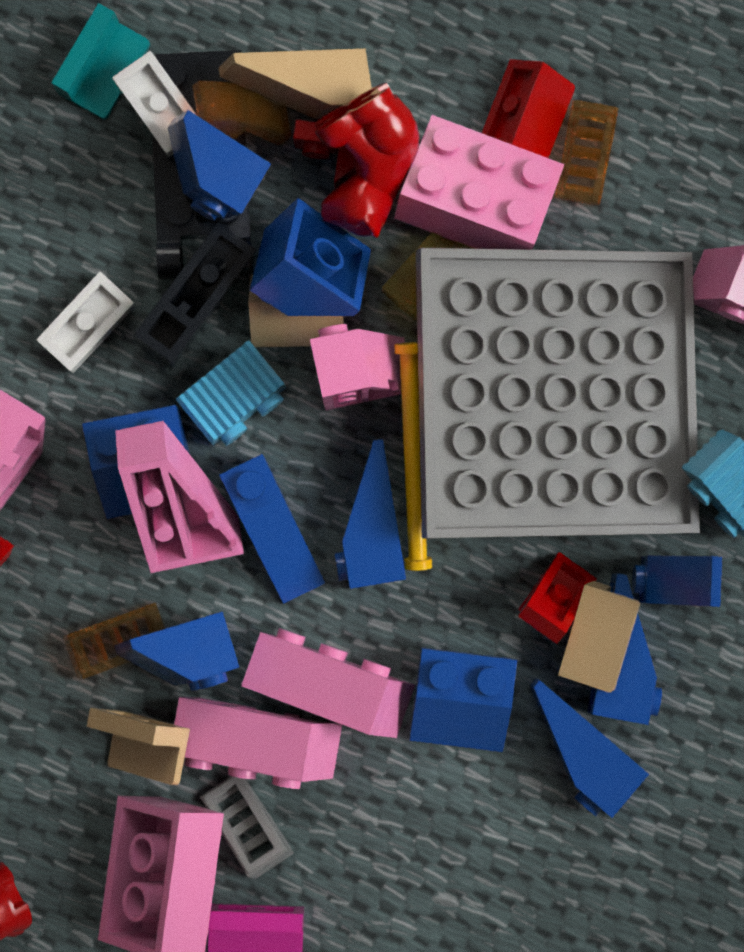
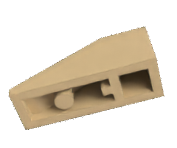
M365 48L233 53L219 67L221 78L314 119L322 118L324 115L349 103L360 94L372 88Z

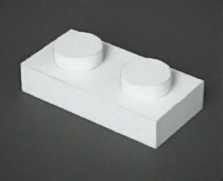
M149 51L113 76L112 79L163 151L170 157L174 153L167 129L174 118L187 110L195 115L196 113L153 53Z
M99 272L36 340L68 370L74 373L133 310L136 304L104 274Z

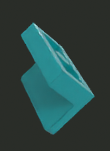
M98 3L51 84L58 95L102 120H106L122 95L112 77L145 55L150 47V42L147 38L119 23L114 11Z

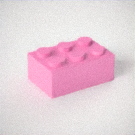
M432 115L401 190L394 219L474 249L533 250L564 164Z
M118 796L98 935L99 941L130 952H205L224 813L165 797Z

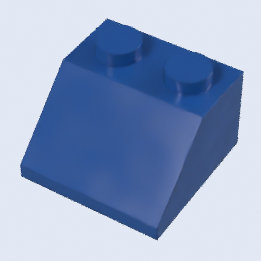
M185 111L174 118L167 128L183 194L193 200L190 205L191 208L210 220L215 221L217 216L225 219L242 214L271 163L191 111Z
M297 198L264 229L250 291L256 294L262 301L272 305L287 316H354L360 311L371 249L341 227L324 222L321 213Z
M176 405L82 424L91 472L107 519L132 514L118 470L115 431L164 421L189 453L181 409Z
M223 611L114 645L118 656L174 686L188 683L191 691L227 682L226 672L240 668Z
M420 647L409 741L503 752L512 710L517 660L508 657Z

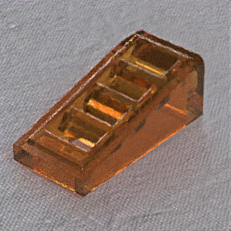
M581 100L572 101L560 160L564 167L555 189L554 198L600 205L619 108ZM579 119L604 123V128L597 129L578 125ZM575 138L601 142L600 149L575 145ZM576 157L598 161L597 167L592 168L570 164L571 158ZM568 175L593 179V188L567 183Z
M156 602L64 635L63 639L77 678L79 680L85 679L129 662L117 654L113 658H108L100 632L108 631L114 647V645L123 642L118 628L122 624L126 623L131 639L141 636L136 619L144 617L150 633L165 629ZM89 637L98 663L90 665L81 639Z

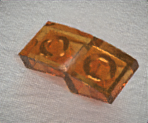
M198 81L192 85L196 115L232 139H235L244 131H248L279 146L292 137L286 106L235 83Z

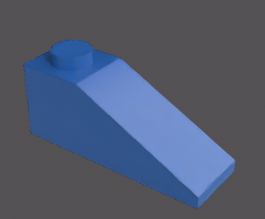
M383 439L373 440L342 540L344 552L335 553L339 581L348 580L350 589L406 580Z
M263 454L219 474L283 604L325 584Z
M641 556V565H634L632 591L633 593H640V603L720 607L722 557Z
M612 574L610 592L634 599L627 575ZM638 614L615 690L609 693L591 687L587 712L596 716L649 725L650 715H658L662 699V688L656 687L657 676Z
M535 678L530 684L534 697L570 782L580 790L574 798L594 816H597L603 810L613 818L649 774L544 683Z

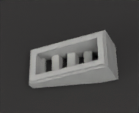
M230 776L200 796L207 809L224 813L222 835L248 878H258L294 854L284 835L246 779ZM237 791H240L243 798L222 811L218 804ZM250 807L253 814L233 827L229 820ZM260 824L263 831L246 843H243L240 836ZM270 840L273 848L254 860L250 853Z

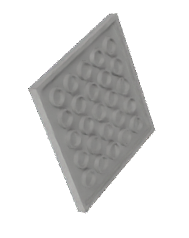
M420 248L416 250L422 539L700 533L699 500L687 488V485L692 480L682 469L683 464L689 462L690 457L695 456L698 451L692 252Z

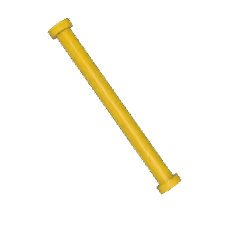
M404 342L394 344L395 354H400L408 557L404 558V569L421 571L432 568V557L427 556L426 538L422 539L418 342Z

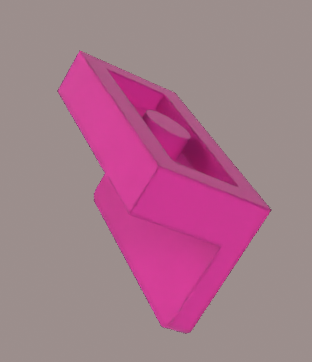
M212 903L208 927V952H303L304 907Z

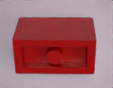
M510 59L483 127L482 134L549 158L575 91V85L542 61Z

